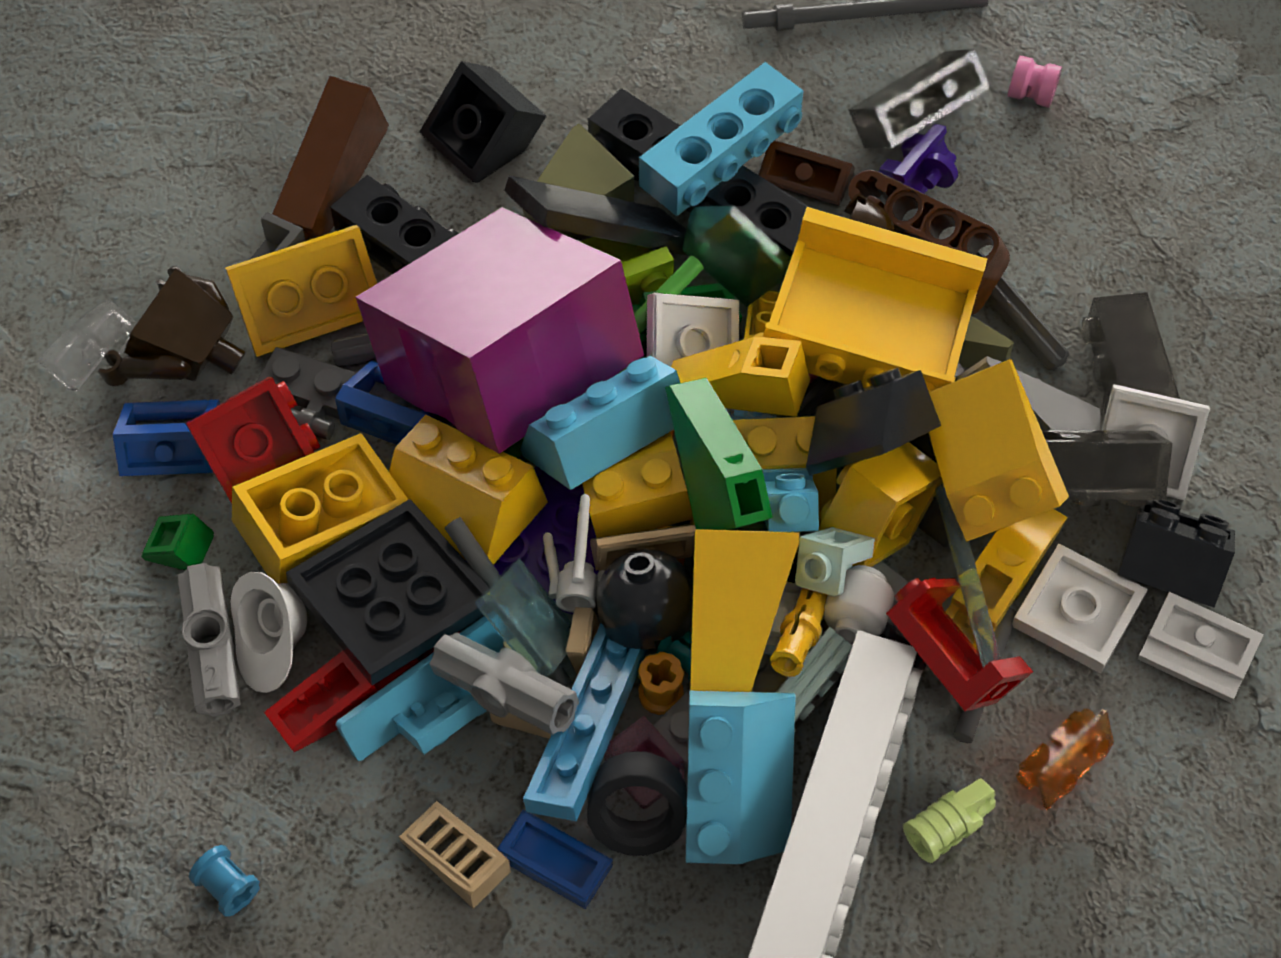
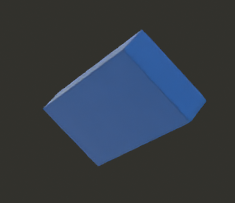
M524 809L497 848L509 860L510 867L584 909L587 908L613 866V859L533 814L526 812Z

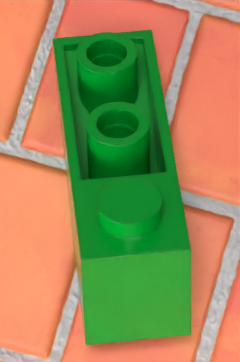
M703 378L665 386L696 529L727 530L773 518L763 470L708 379Z

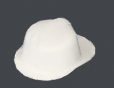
M249 572L238 579L233 587L230 600L235 631L236 657L239 671L246 684L257 692L269 693L278 689L289 674L292 665L293 649L306 631L308 622L307 610L303 601L288 583L278 584L274 579L262 572Z

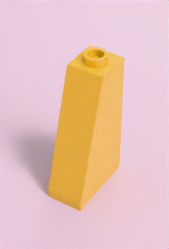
M695 529L690 691L751 692L798 548L799 532Z

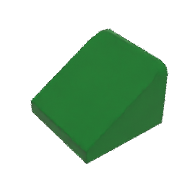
M193 513L159 516L141 557L145 561L186 570L188 566L203 563L213 540L214 532Z

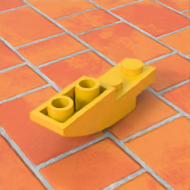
M1055 509L997 530L960 584L961 587L953 595L951 604L945 612L980 654L1067 521L1068 517Z

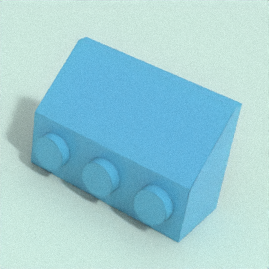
M651 355L647 358L633 361L627 366L626 370L606 381L591 385L584 394L566 404L557 405L549 409L544 417L531 423L520 447L522 456L572 490L674 430L665 386L680 383L677 370Z
M689 690L686 863L742 864L784 852L791 832L795 693Z

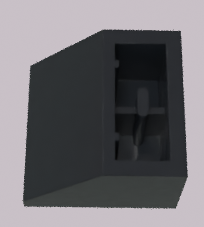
M1153 498L1152 503L1141 500L1120 562L1118 575L1215 608L1235 554V530L1228 528L1229 523L1213 515L1202 513L1199 518L1181 513L1179 505L1165 499Z

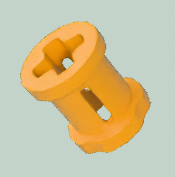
M666 652L649 655L641 662L638 670V676L641 680L639 700L642 706L650 713L663 715L684 695L682 685L684 671L681 668V662L674 655Z

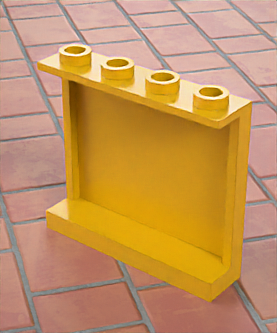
M807 207L793 255L770 321L765 325L763 337L801 341L808 373L820 376L826 380H834L844 384L861 380L863 388L872 386L871 377L894 368H899L901 376L921 370L928 391H933L955 382L956 368L987 258Z

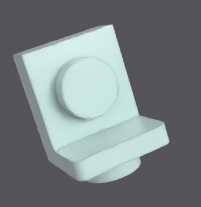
M834 527L801 536L795 578L796 585L834 597L841 595L844 592L846 570L851 569L852 564L873 558L875 538Z

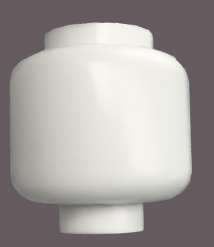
M865 565L852 566L851 569L846 570L844 592L835 597L827 596L823 618L829 627L849 643H854L858 630L880 636L885 631L889 618L886 613L893 606L895 593L887 582L885 575L880 571Z

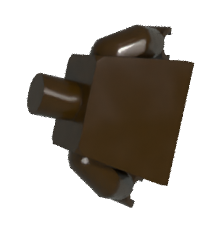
M177 266L170 267L167 271L169 275L168 280L162 281L158 279L156 281L159 293L129 335L124 351L129 356L123 359L115 350L106 352L104 358L112 367L109 369L100 368L98 370L104 381L110 386L122 385L128 379L182 380L185 378L195 381L208 361L232 375L246 351L224 339L234 317L229 311V307L216 283L209 279L184 274Z

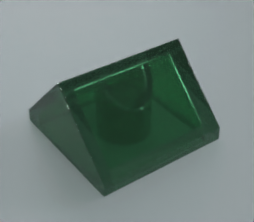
M695 207L689 215L682 250L687 255L697 258L704 266V270L746 307L784 280L791 258L736 207Z

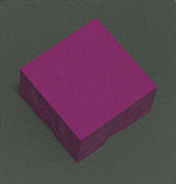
M503 207L355 297L386 389L425 412H430L447 419L458 431L498 454L525 437L529 425L544 417L549 409L570 402L584 394L591 385L612 378L630 363L644 356L621 260L553 229L543 227L539 223Z

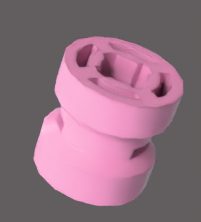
M1020 55L1012 76L1008 97L1019 100L1029 97L1034 99L1037 105L1049 108L1057 88L1062 67L1050 63L1045 66L1037 65L1032 58Z

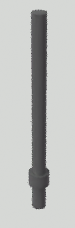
M870 0L794 8L792 4L774 5L772 10L742 12L743 29L775 26L776 30L794 29V24L987 7L988 0Z

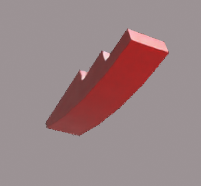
M434 647L373 686L342 650L264 711V714L295 753L338 730L336 727L338 719L434 652Z

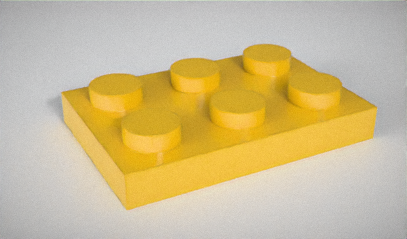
M357 225L225 267L256 357L273 352L276 347L282 349L362 322L363 318L355 297L377 284L360 228Z

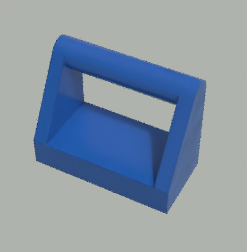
M370 361L345 382L335 398L342 425L396 445L401 442L425 414L442 423L445 419L423 410L418 412L369 394L375 382L385 384L378 362Z
M219 399L124 403L112 434L119 476L213 473L185 423L136 425V421L194 419L220 405Z

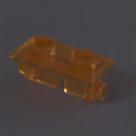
M1084 708L1081 712L1073 711L1050 735L1051 743L1060 747L1058 751L1042 743L1019 764L1020 771L1016 774L1018 782L1028 790H1031L1034 786L1038 787L1045 809L1048 810L1061 796L1069 794L1076 786L1078 779L1095 762L1102 761L1108 755L1111 747L1114 745L1107 710L1102 709L1097 715L1087 708Z

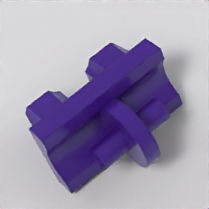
M934 124L925 135L910 132L903 140L901 147L904 160L900 162L887 159L879 168V172L923 194L935 186L940 188L951 187L958 178V170L954 164L957 157L949 151L945 144L946 126Z

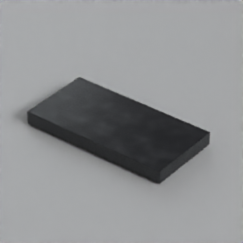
M514 176L508 177L504 189L511 199L543 227L652 249H660L667 246L669 252L687 256H696L702 242L659 207Z

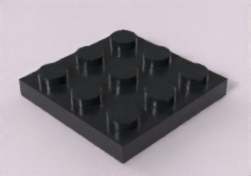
M411 499L286 572L289 586L296 592L372 686L432 649L444 634L448 636L453 635L497 608V596Z

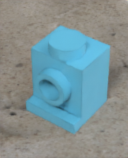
M806 468L763 469L773 518L765 520L768 531H819L818 490L813 481V475L809 476Z

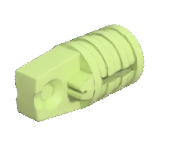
M980 778L957 793L954 790L940 797L937 802L928 806L927 810L921 811L914 819H910L903 824L904 834L908 842L923 860L933 863L940 855L948 852L952 846L959 844L963 838L969 837L984 824L983 817L995 808V791Z

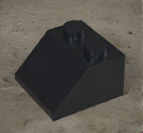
M461 61L419 133L473 183H479L525 152L547 116L492 67Z
M894 368L871 377L872 386L863 388L861 380L834 389L833 393L836 399L817 407L806 463L809 476L885 454L940 427L941 423L921 370L901 376L899 368Z

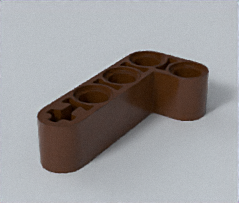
M866 170L857 174L851 180L848 188L850 199L852 200L859 193L877 203L886 210L893 220L896 233L977 255V252L982 247L993 245L992 251L984 257L987 258V263L971 316L979 312L1007 269L1010 261L1009 251L996 230L878 171ZM881 195L886 200L885 205L880 199H878ZM918 209L913 218L902 221L908 211ZM948 227H955L954 232L949 237L939 239L943 230Z

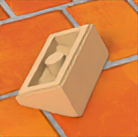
M680 525L591 538L590 545L595 569L599 571L605 570L616 558L628 552L643 549L660 550L674 556L676 559L691 558L694 551L695 525Z

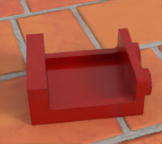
M933 577L923 581L916 578L896 593L894 598L898 603L886 615L964 711L997 704L1033 673L1021 656L990 661L989 663L981 656L942 607L943 602L961 587L955 578L936 579Z

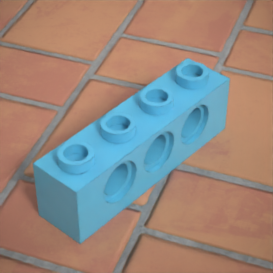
M764 62L639 157V186L676 216L689 206L698 205L716 185L722 181L730 180L743 164L752 157L761 156L768 149L770 143L783 133H790L798 126L802 119L803 90Z

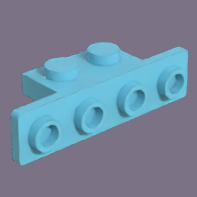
M499 608L493 609L460 633L497 653L504 648V641L516 636L505 618L504 611ZM433 652L338 719L336 727L351 754L358 761H362L400 733L425 755L487 710L479 705L470 692L434 674L430 666Z

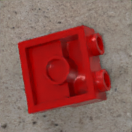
M267 377L227 399L226 402L185 423L231 504L233 486L310 455L321 447L307 422L299 426L291 411L292 408L297 406V403L284 381L276 384L273 377Z

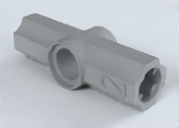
M206 563L191 565L184 572L178 574L184 621L182 624V635L187 645L195 710L198 714H208L214 717L231 713L235 707L241 705L234 660L235 643L230 632L221 568L219 566H210ZM218 635L216 639L209 643H200L206 636Z
M457 632L449 636L444 634L434 646V654L430 662L434 674L470 692L479 705L493 715L505 718L508 713H511L552 735L559 731L565 732L574 721L575 711L579 704L576 692L537 673L532 664L516 651L502 648L497 653Z

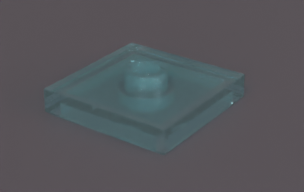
M517 559L498 576L475 603L510 648L526 658L537 673L548 677L567 655L566 648L572 622L556 605L555 601L549 598V594L521 559Z

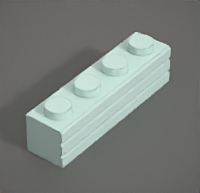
M831 627L820 636L817 644L808 651L800 674L787 677L775 692L795 693V721L798 717L803 721L815 707L811 703L817 694L823 697L833 685L829 678L835 671L841 674L846 667L849 658L848 654L851 652L853 645L837 634Z

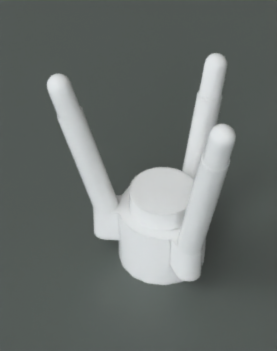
M583 494L580 498L574 561L566 563L564 570L561 572L559 571L553 536L549 532L543 535L544 551L550 579L549 598L556 599V605L559 608L573 613L575 607L594 609L597 603L596 589L605 571H599L598 575H596L593 566L585 562L590 496L588 494Z

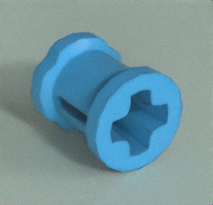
M218 845L208 850L196 861L189 872L188 878L195 886H203L219 902V911L224 916L229 917L238 913L252 901L259 891L260 881L254 875L246 876L230 859V850L225 845Z

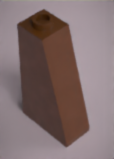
M329 76L272 214L303 228L306 241L331 232L334 223L330 206L359 182L388 129L389 124L370 87Z

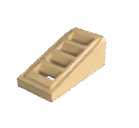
M437 801L399 836L400 841L473 909L511 872L509 860L499 850ZM439 820L444 827L426 844L418 839L432 824ZM452 833L457 837L440 855L434 852ZM465 846L471 850L454 867L448 863ZM480 858L484 864L469 879L466 878L463 873Z

